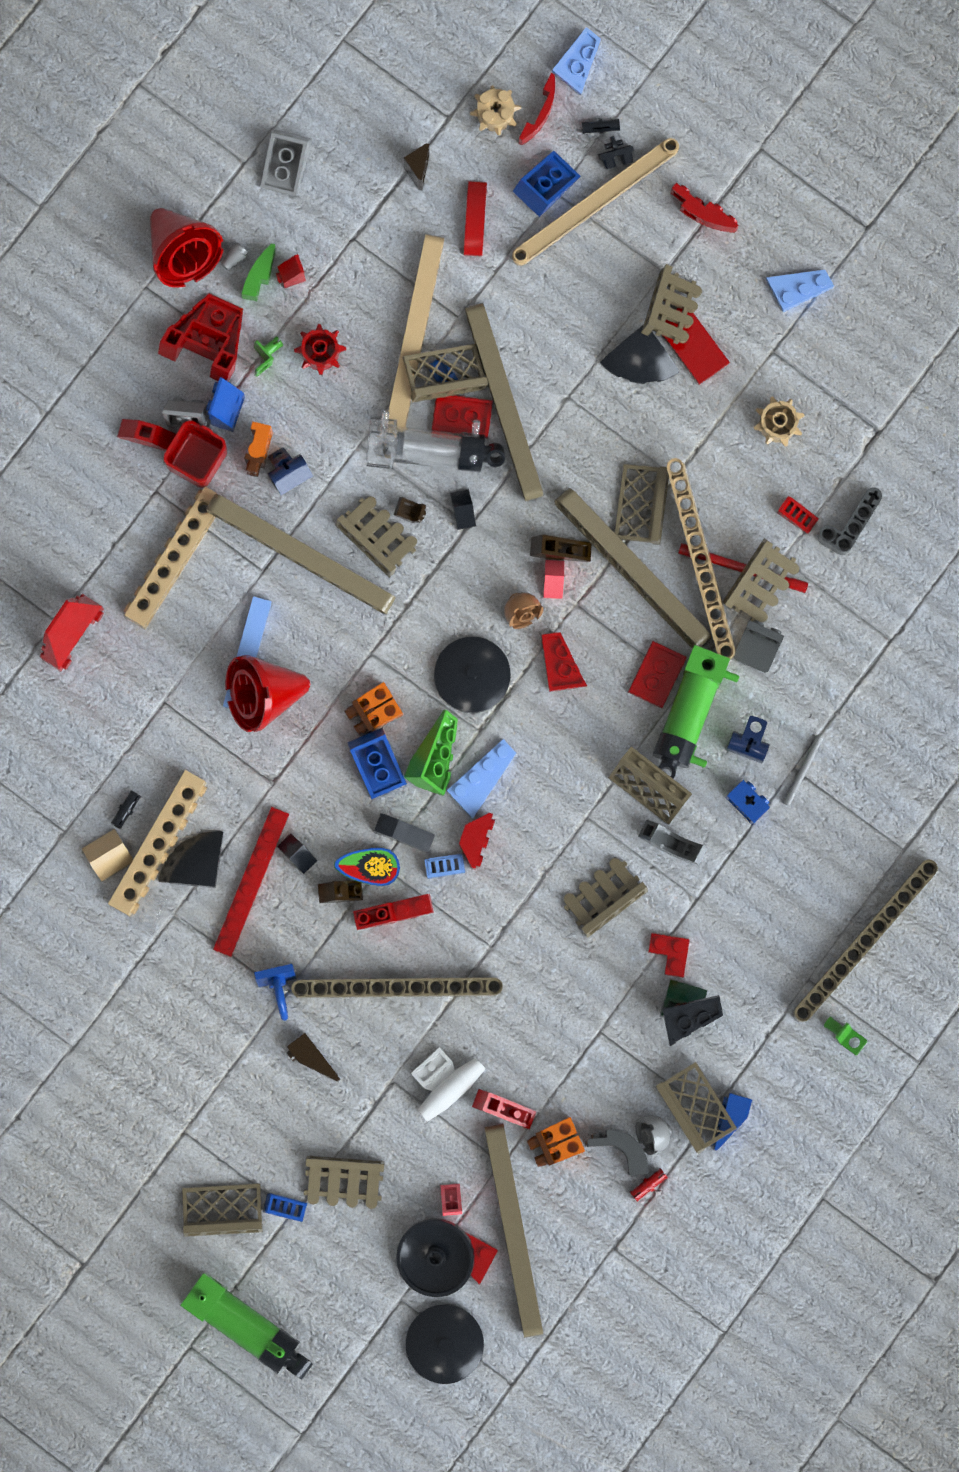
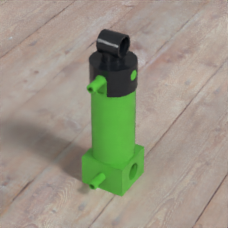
M694 645L679 689L653 751V756L661 760L658 768L661 770L668 769L671 772L670 777L673 779L678 766L689 768L690 763H693L703 768L706 767V760L693 756L700 733L722 679L726 678L738 682L740 677L737 674L726 671L730 658ZM702 664L709 665L711 669L705 670Z
M203 1273L180 1306L202 1322L206 1321L276 1374L279 1373L282 1367H286L289 1372L303 1380L313 1363L300 1353H296L295 1349L300 1341L294 1339L289 1333L274 1325L227 1291V1287L209 1274Z

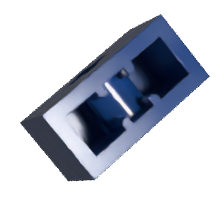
M743 780L726 796V799L753 825L769 810V801L763 795L759 796L755 792L756 788L751 782ZM746 798H753L752 804L746 805Z

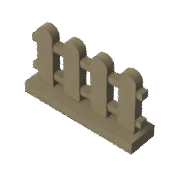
M666 264L658 275L641 333L648 336L653 330L656 332L655 335L660 337L662 334L671 338L675 344L679 342L685 343L689 339V334L683 330V327L689 328L693 324V318L687 315V313H694L698 308V304L691 299L692 297L698 298L702 294V289L696 285V281L692 280L689 282L680 278L678 273L671 274L673 267ZM676 289L682 293L687 294V296L684 297L680 294H677L674 292V290ZM670 304L682 309V312L671 308ZM665 320H669L673 323L678 324V326L675 327L673 325H670L666 323Z
M370 496L365 500L361 498L358 501L360 505L352 512L348 510L345 513L346 518L341 515L337 519L335 526L390 578L395 573V565L400 567L402 565L401 560L409 552L411 554L416 552L414 547L417 544V539L414 536L404 539L401 536L404 530L403 525L395 523L391 526L387 522L390 518L389 511L381 510L378 513L374 509L377 503L374 497ZM370 513L374 518L364 526L360 521ZM384 526L387 531L378 539L374 533ZM397 539L401 544L391 552L387 547Z
M765 538L722 601L729 608H732L734 605L736 612L739 613L742 610L751 616L750 621L757 620L762 623L768 619L767 613L763 611L768 604L773 607L778 604V598L774 595L777 588L782 591L788 589L789 583L784 579L787 573L795 575L799 572V566L795 563L797 559L785 557L779 553V547L775 546L773 549V544ZM764 558H767L765 563L762 565L761 563L764 560ZM772 562L783 568L780 575L768 568ZM754 573H755V574H756V577H755L754 580L752 581L751 578H752V576H753ZM761 578L773 585L769 591L758 585ZM743 590H746L744 595L741 597L740 595L743 592ZM751 594L762 601L759 607L747 600Z
M617 858L611 859L609 865L612 870L606 874L603 870H597L594 873V878L597 882L592 886L588 882H581L579 885L581 894L575 897L571 893L564 896L566 904L564 909L566 911L571 910L578 919L576 924L578 926L583 925L581 929L587 938L648 892L647 886L643 881L638 884L640 880L638 876L633 877L625 868L628 865L625 860L621 862ZM615 874L624 884L619 889L610 880ZM600 886L609 896L604 901L595 892ZM628 889L629 892L623 896L622 893ZM584 898L593 907L590 912H587L580 904V901ZM613 901L614 904L608 907L607 905ZM596 913L599 914L597 917L592 919V916H594Z
M307 1156L306 1166L310 1167V1169L305 1171V1175L309 1176L308 1190L304 1189V1195H308L307 1200L312 1205L317 1204L319 1196L327 1197V1203L330 1206L337 1205L339 1198H346L347 1205L353 1208L357 1206L358 1199L366 1200V1206L369 1209H374L378 1201H382V1195H378L379 1181H383V1175H380V1172H384L385 1161ZM329 1168V1171H321V1169ZM341 1169H348L349 1171L348 1173H343ZM360 1170L368 1171V1174H360ZM321 1177H328L327 1191H320ZM340 1178H348L347 1193L339 1192ZM360 1179L367 1180L366 1194H359Z

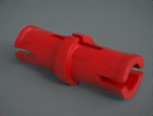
M659 1168L649 1178H644L639 1186L630 1191V1194L638 1202L648 1192H653L654 1188L668 1177Z

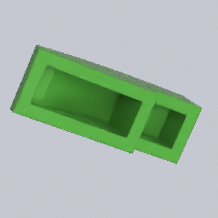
M271 243L255 261L244 283L242 299L257 302L261 284L269 285L276 252L275 244Z

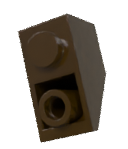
M332 881L318 884L319 903L363 900L361 882Z

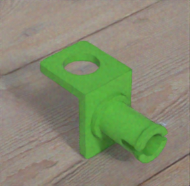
M274 337L265 346L258 340L255 341L254 349L265 360L263 364L255 369V377L259 376L273 364L274 358L271 355L283 347L282 341L278 342V337Z
M829 1017L824 1024L825 1028L837 1035L835 1038L838 1043L854 1055H858L867 1043V1039L854 1031L849 1023L843 1026L832 1017ZM855 1037L860 1040L858 1047H850L849 1041L851 1038Z

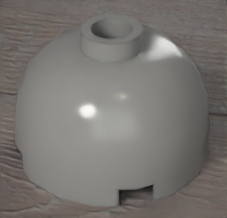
M649 1115L639 1118L640 1122L636 1123V1134L639 1143L643 1141L645 1146L643 1148L644 1152L647 1155H654L663 1151L670 1142V1135L672 1134L670 1125L659 1116Z

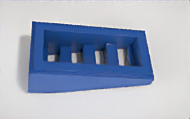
M268 1193L263 1212L303 1222L307 1203ZM273 1199H276L274 1209L270 1210ZM284 1201L282 1211L278 1212L280 1202ZM292 1203L289 1214H286L288 1204ZM296 1205H300V1206H299V1209H298L297 1217H296V1216H293V1215H294V1212H295Z

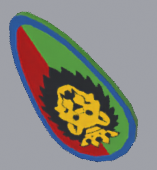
M369 848L341 856L334 862V868L349 879L368 885L386 886L393 883L398 877L400 864L397 856L391 850Z

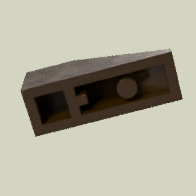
M542 534L531 537L530 556L554 560L591 562L592 544Z
M306 1033L287 1046L289 1051L286 1053L293 1062L297 1060L300 1064L337 1082L341 1080Z

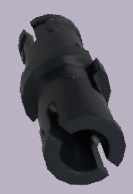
M598 119V121L582 122L583 134L596 132L603 134V132L620 131L619 119Z
M131 790L124 803L118 807L119 811L111 821V824L118 829H122L129 815L133 814L132 810L141 796Z

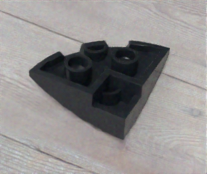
M643 325L600 361V364L614 376L630 380L631 383L646 384L647 382L654 381L661 382L680 372L653 332L648 336L641 333Z
M224 832L200 833L178 845L165 861L160 873L159 882L216 888Z

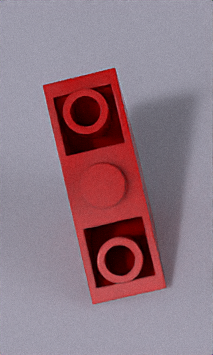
M122 419L117 438L166 451L176 434L152 423L141 420Z
M488 813L466 824L459 846L472 870H476V866H481L484 856L480 854L482 848L486 849L489 842V837H486L488 829H493L495 819H492V813Z

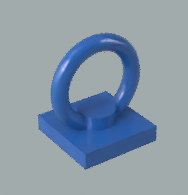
M293 964L254 972L258 987L269 985V988H274L280 1017L283 1021H286L288 1019V1010L282 986L286 985V981L297 979Z

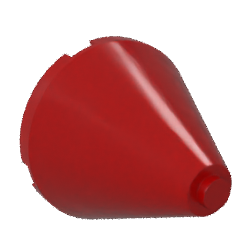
M158 208L152 212L150 216L153 270L158 279L166 286L179 288L186 287V282L194 280L196 283L206 277L218 264L223 253V248L221 247L223 238L217 229L210 224L164 208Z
M250 655L235 657L227 668L225 690L230 689L232 700L227 701L230 712L237 725L246 732L263 730L309 691L311 685L310 680L304 674Z

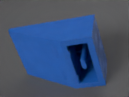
M220 377L219 382L214 383L212 393H214L213 400H209L207 404V415H209L212 426L234 432L245 395L244 392Z

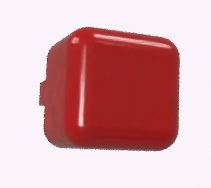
M186 421L182 424L166 450L164 462L167 469L199 488H204L210 484L225 459L227 446L225 440L213 433L208 427L201 426L194 421Z

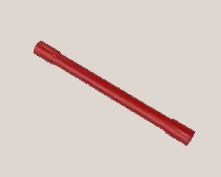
M681 543L678 554L691 557L688 545ZM709 552L713 564L738 572H742L747 565ZM700 554L697 556V559L706 561V556ZM785 576L784 579L788 581L789 589L806 593L808 582Z

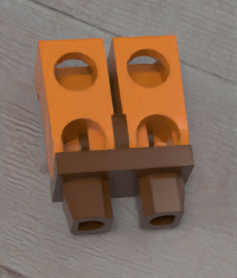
M252 421L251 431L254 439L248 447L249 454L246 453L244 459L247 464V475L258 477L260 469H265L266 466L265 460L273 431L270 425Z
M384 682L352 701L353 705L345 710L349 720L358 715L362 719L360 723L354 726L358 735L373 732L396 718L398 719L403 716L401 709Z
M571 1117L535 1133V1136L527 1140L530 1150L540 1146L542 1148L543 1154L534 1157L538 1167L547 1164L550 1166L585 1152L579 1135L562 1143L560 1141L577 1133Z

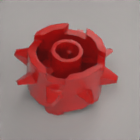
M321 324L317 325L316 330H311L308 333L302 331L300 333L303 338L302 345L294 349L295 353L301 354L304 362L301 368L310 367L317 370L319 375H323V372L332 366L339 368L340 365L337 361L339 353L346 351V347L339 345L336 339L339 331L336 330L331 333L326 329L323 330ZM317 348H323L324 351L317 352Z

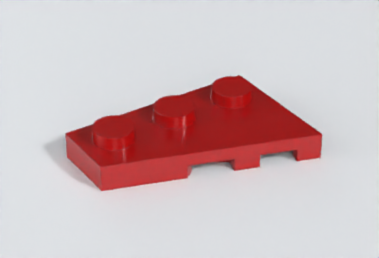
M561 632L541 635L549 692L587 687Z
M466 1233L472 1242L475 1253V1263L471 1276L480 1285L498 1250Z

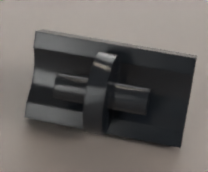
M611 136L610 143L604 144L605 150L610 148L612 150L598 154L599 160H602L605 169L616 167L614 157L619 155L623 165L633 162V146L628 145L618 148L617 146L624 145L623 140L616 141L614 136Z

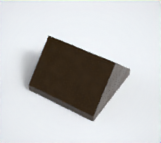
M427 143L404 157V169L418 190L421 191L423 190L430 156V144Z

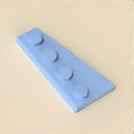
M503 739L447 790L472 819L516 755V752Z

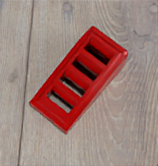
M790 496L786 498L777 514L806 534L810 533L819 520L818 517ZM789 505H792L793 507L787 513L785 510ZM795 509L799 510L795 517L791 516ZM802 513L805 514L801 522L797 521ZM808 517L811 518L812 520L807 525V527H805L804 523L806 522Z

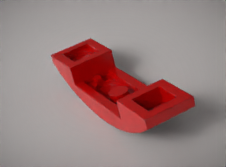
M553 73L550 74L543 89V95L547 99L535 124L526 123L519 137L520 145L531 140L541 130L549 117L555 96V74Z
M468 181L464 255H483L487 182Z

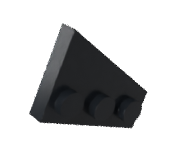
M719 995L662 1007L670 1046L723 1016Z

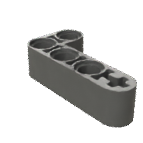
M875 487L868 489L842 532L833 526L825 525L818 533V541L839 555L848 554L882 499L881 491ZM872 494L876 496L871 505H868L867 502ZM858 510H865L868 516L864 518L859 516ZM854 525L857 527L858 532L851 533L848 527ZM822 532H830L832 538L825 539L822 536ZM844 541L848 544V548L841 549L838 543Z

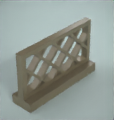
M476 344L403 356L412 392V403L485 390L488 385L487 377H484ZM472 350L474 356L472 361L462 356L464 351ZM451 353L457 357L454 364L444 359L446 354ZM433 356L439 360L436 367L426 362L428 357ZM459 359L468 364L465 372L455 366ZM409 360H416L421 363L419 369L415 370L410 367ZM441 362L451 368L447 375L437 369ZM423 365L433 371L429 378L419 372ZM471 366L478 371L479 376L472 377L466 372ZM452 369L462 375L459 380H453L449 377ZM434 372L444 378L442 383H435L431 380ZM416 376L426 381L424 386L415 387L414 379Z
M624 464L615 534L621 540L661 545L669 483L667 467L660 466L659 468ZM627 470H636L639 476L630 482L627 478ZM648 472H657L656 479L649 484L644 476ZM642 478L647 486L638 492L633 484ZM629 487H632L637 494L628 500L624 493ZM650 488L654 492V497L646 502L641 494ZM640 497L645 504L636 511L631 502ZM629 505L634 513L625 519L622 515V509ZM648 507L652 513L644 521L639 513ZM637 515L643 523L633 529L628 521ZM627 523L632 531L627 535H619L620 528ZM644 525L649 529L648 538L640 537L637 534V531Z
M633 747L629 748L608 777L668 825L692 795L691 792ZM615 774H622L624 780H621ZM628 775H633L635 781H631ZM632 786H637L639 792L634 790ZM643 787H649L650 793L645 792ZM648 798H653L654 803L648 801ZM659 799H664L665 804H660ZM663 810H668L670 817Z
M696 1062L656 1086L696 1153H701L707 1147L737 1129ZM695 1068L699 1074L697 1082L686 1080L688 1072ZM675 1080L682 1081L681 1093L673 1091L669 1084ZM686 1082L696 1085L694 1096L683 1093ZM699 1085L708 1088L707 1099L697 1097ZM682 1096L693 1098L691 1109L683 1108L681 1105ZM696 1099L707 1101L704 1112L694 1110ZM709 1102L718 1104V1115L707 1113ZM693 1112L703 1114L701 1126L692 1123ZM706 1115L717 1118L714 1129L704 1127ZM719 1119L727 1120L731 1128L726 1131L717 1130ZM703 1129L714 1131L712 1139L707 1143L701 1137Z
M261 1184L182 1188L183 1234L185 1237L263 1232ZM248 1189H257V1196L252 1202L244 1196ZM229 1190H234L239 1194L232 1203L224 1197ZM210 1191H215L219 1195L213 1204L205 1198ZM195 1192L200 1198L192 1205L187 1201V1193ZM241 1197L249 1203L243 1212L234 1206ZM222 1198L230 1205L223 1213L215 1207ZM202 1199L210 1205L204 1214L195 1208ZM252 1206L257 1210L258 1219H249L244 1214ZM232 1207L240 1214L235 1220H229L225 1216ZM212 1209L220 1214L216 1221H209L205 1217ZM192 1210L201 1216L196 1222L188 1223V1215Z

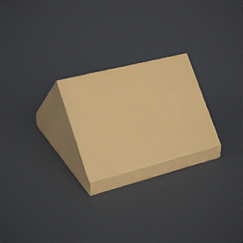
M115 829L82 848L101 882L129 866L133 861L132 856Z

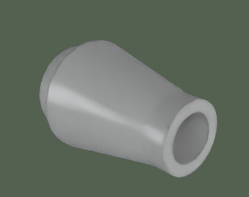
M237 242L231 246L221 263L230 270L246 258L248 251Z

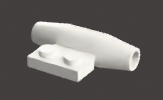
M439 1047L411 1073L424 1089L432 1091L417 1110L427 1121L431 1120L448 1109L470 1089L485 1068L476 1058H473L455 1070L451 1059Z

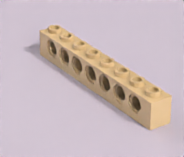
M207 487L197 492L194 498L196 502L193 506L190 505L184 514L186 516L184 521H180L174 530L176 532L174 537H170L164 546L166 548L164 553L157 556L154 562L156 564L153 570H149L144 577L145 583L135 591V599L132 603L129 602L126 605L124 612H126L125 617L146 630L216 517L210 513L199 512V507L202 505L208 506L217 493ZM197 521L199 526L196 529H190L189 523ZM187 537L189 542L186 545H180L179 539ZM177 553L179 557L176 561H170L168 559L169 555ZM167 569L169 573L166 577H160L158 575L159 571ZM157 585L159 589L156 593L148 592L150 586ZM142 601L148 602V607L144 610L138 608L139 603Z
M186 770L184 771L108 904L129 917L137 912L141 896L144 898L150 889L148 887L149 882L156 879L160 863L164 864L169 856L167 853L170 846H175L179 838L177 837L179 830H184L188 823V820H186L187 816L195 811L198 805L195 802L199 796L203 797L207 790L205 786L206 781ZM187 789L193 791V796L190 799L183 798V792ZM177 806H181L184 809L183 813L179 816L173 814V810ZM166 823L174 824V829L171 832L164 831ZM158 839L164 841V846L161 849L154 847V843ZM148 856H153L155 859L154 864L151 866H146L144 863L145 858ZM138 873L145 875V879L141 883L135 881V876ZM132 889L135 891V897L128 900L125 897V893Z

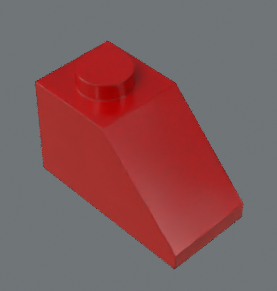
M298 254L277 266L278 273L275 274L278 283H283L284 288L306 281Z

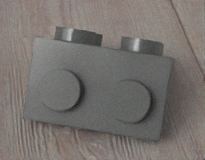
M757 620L749 621L735 651L734 659L767 673L784 635H781L782 632L778 629L763 627L764 624Z

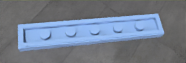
M253 596L237 657L250 655L257 658L272 601ZM230 689L227 690L223 704L225 708H229L227 701H232Z

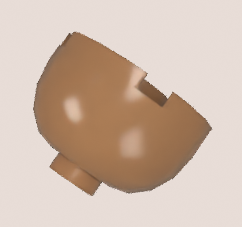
M515 593L511 595L504 607L506 621L514 629H522L533 624L530 620L535 617L538 620L543 613L541 603L530 593Z

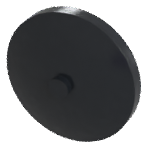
M464 637L453 641L444 648L435 664L434 681L439 695L449 706L461 712L480 713L493 708L503 699L510 684L511 672L507 657L496 644L481 637Z
M432 1218L422 1220L406 1231L399 1242L396 1261L401 1277L410 1288L425 1296L444 1297L455 1293L468 1281L474 1268L475 1253L468 1235L458 1225L448 1220Z
M436 1305L424 1310L413 1320L407 1332L406 1353L410 1364L420 1376L434 1383L451 1384L465 1379L477 1368L483 1355L484 1338L478 1322L470 1313L454 1305Z

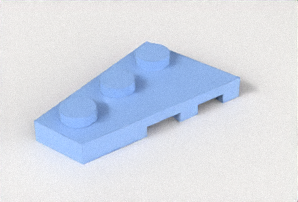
M587 27L551 71L579 95L582 94L601 40Z
M826 270L766 278L783 312L834 287Z

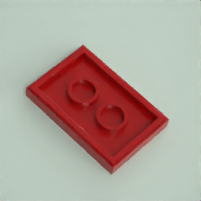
M456 395L436 398L432 431L461 435V432L484 434V437L488 439L493 400Z
M652 641L628 693L662 709L687 657Z

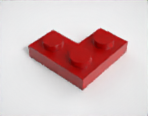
M651 933L648 953L667 956L664 975L684 978L690 939Z

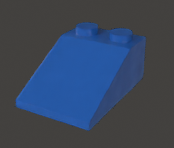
M553 151L520 179L513 192L540 217L581 176Z
M383 727L347 742L371 799L407 784Z

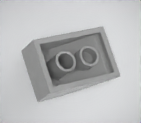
M277 129L271 132L260 187L296 197L308 160L312 138Z
M182 398L168 400L163 409L167 426L181 427L186 421H194L201 426H205L207 405L202 400H192V402H186Z

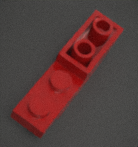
M676 183L671 188V194L683 203L680 211L687 217L715 230L731 233L737 231L739 226L737 220L731 215L727 216L723 212V208L717 203L713 204L710 201L704 206V202L698 197L694 198L689 193V189L682 184Z
M430 894L353 911L357 930L434 913Z

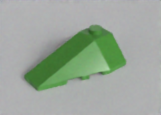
M442 711L410 760L404 778L416 787L444 796L451 777V772L448 771L450 761H453L451 748L452 743L455 742L458 719L449 711Z

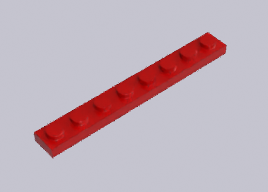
M271 807L213 950L232 957L288 820V813Z

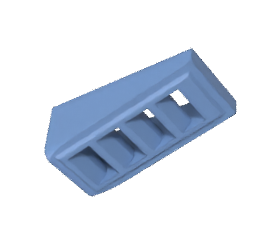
M462 854L424 859L427 879L465 873ZM454 859H458L459 870H455ZM447 860H450L452 871L447 869ZM441 861L443 863L444 872H440L439 862ZM431 863H435L436 873H432Z

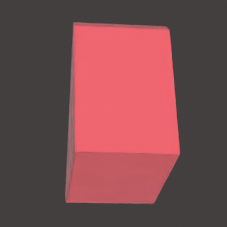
M545 560L543 598L562 599L564 561Z
M460 1184L440 1185L443 1216L462 1214Z

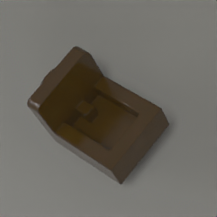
M399 497L393 515L411 523H420L426 515V505Z

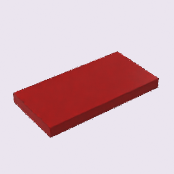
M680 308L675 309L677 311L682 312V309ZM688 312L687 315L693 318V324L689 328L683 327V330L689 334V339L685 343L679 342L675 344L673 339L662 336L698 385H700L729 365L730 362L695 314ZM665 320V322L670 325H673L675 327L678 326V324L673 323L669 320Z

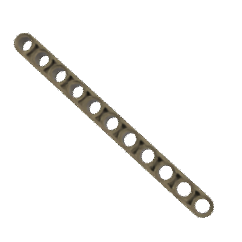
M480 303L466 307V317L485 377H487L488 387L524 500L526 502L543 497V490L484 304Z
M568 488L554 501L557 508L692 649L694 645L702 647L711 638L708 630L574 490Z
M219 494L214 495L206 509L211 515L387 615L396 599L389 592Z
M925 860L915 869L793 1010V1017L796 1021L806 1022L813 1016L938 871L935 861ZM924 864L932 866L933 871L931 874L924 872ZM913 878L920 881L919 888L912 887L911 880ZM899 893L907 895V902H900L898 899ZM887 907H892L895 910L894 917L887 916ZM876 921L880 922L883 926L880 932L873 928V924ZM862 936H867L870 939L869 946L861 944ZM850 950H854L858 955L854 961L848 957ZM837 965H842L845 968L843 975L836 973L835 967ZM825 979H829L832 982V988L829 990L823 987ZM811 994L819 996L820 1001L818 1004H813L810 1001ZM799 1008H804L807 1011L806 1018L802 1019L798 1016L797 1011Z
M498 978L296 980L292 984L291 990L297 998L497 996L501 993L503 984ZM417 982L422 985V990L419 993H414L411 990L413 983ZM434 982L439 983L442 987L438 993H434L430 989L431 984ZM458 982L461 985L460 991L452 992L450 990L451 983ZM491 982L499 984L500 988L497 992L489 990L488 985ZM338 983L343 984L345 987L341 994L334 992V986ZM357 983H361L364 986V990L360 994L353 991V986ZM375 983L383 985L381 993L373 992L372 987ZM394 983H400L403 986V990L400 993L392 991L391 988ZM470 983H479L480 990L478 992L470 991ZM317 984L325 986V991L322 994L315 993L314 988ZM296 985H305V992L297 994L295 992Z
M504 1124L487 1126L484 1129L524 1338L543 1335Z

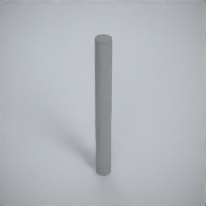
M816 735L783 804L791 805L824 739L823 737Z

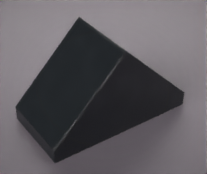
M469 489L450 493L457 530L476 527Z
M292 834L288 835L277 846L303 874L317 862V859Z

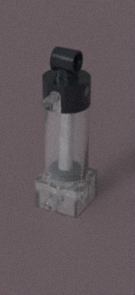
M388 410L382 411L381 418L370 417L366 450L367 467L393 469L394 463L481 472L483 462L488 463L492 467L501 466L505 461L503 446L499 443L484 444V434H479L481 423L479 420L473 421L472 433H456L397 426L396 419H389ZM492 453L500 454L498 457L491 456Z

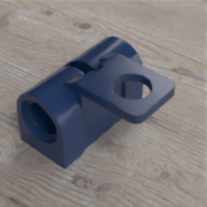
M281 448L268 456V459L275 467L274 470L268 473V476L281 496L313 477L301 454L291 458L285 448ZM283 454L280 458L274 459L277 455Z
M750 716L743 734L733 731L726 751L763 763L770 744L761 741L767 721ZM753 722L761 724V730L757 733L753 732L750 728Z

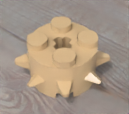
M492 85L490 90L482 93V95L475 94L474 97L478 102L477 109L471 111L470 115L477 116L480 123V131L487 128L489 131H496L497 135H501V130L506 129L508 125L516 127L517 123L513 119L514 112L521 109V106L514 104L511 90L495 89L494 85Z
M770 397V404L765 409L756 408L761 418L759 423L754 426V430H758L766 438L765 444L768 445L772 441L782 443L786 447L788 446V439L794 434L802 435L797 426L799 420L804 417V413L796 412V409L792 406V399H789L787 402H777L774 397ZM778 419L782 420L780 425L776 424Z

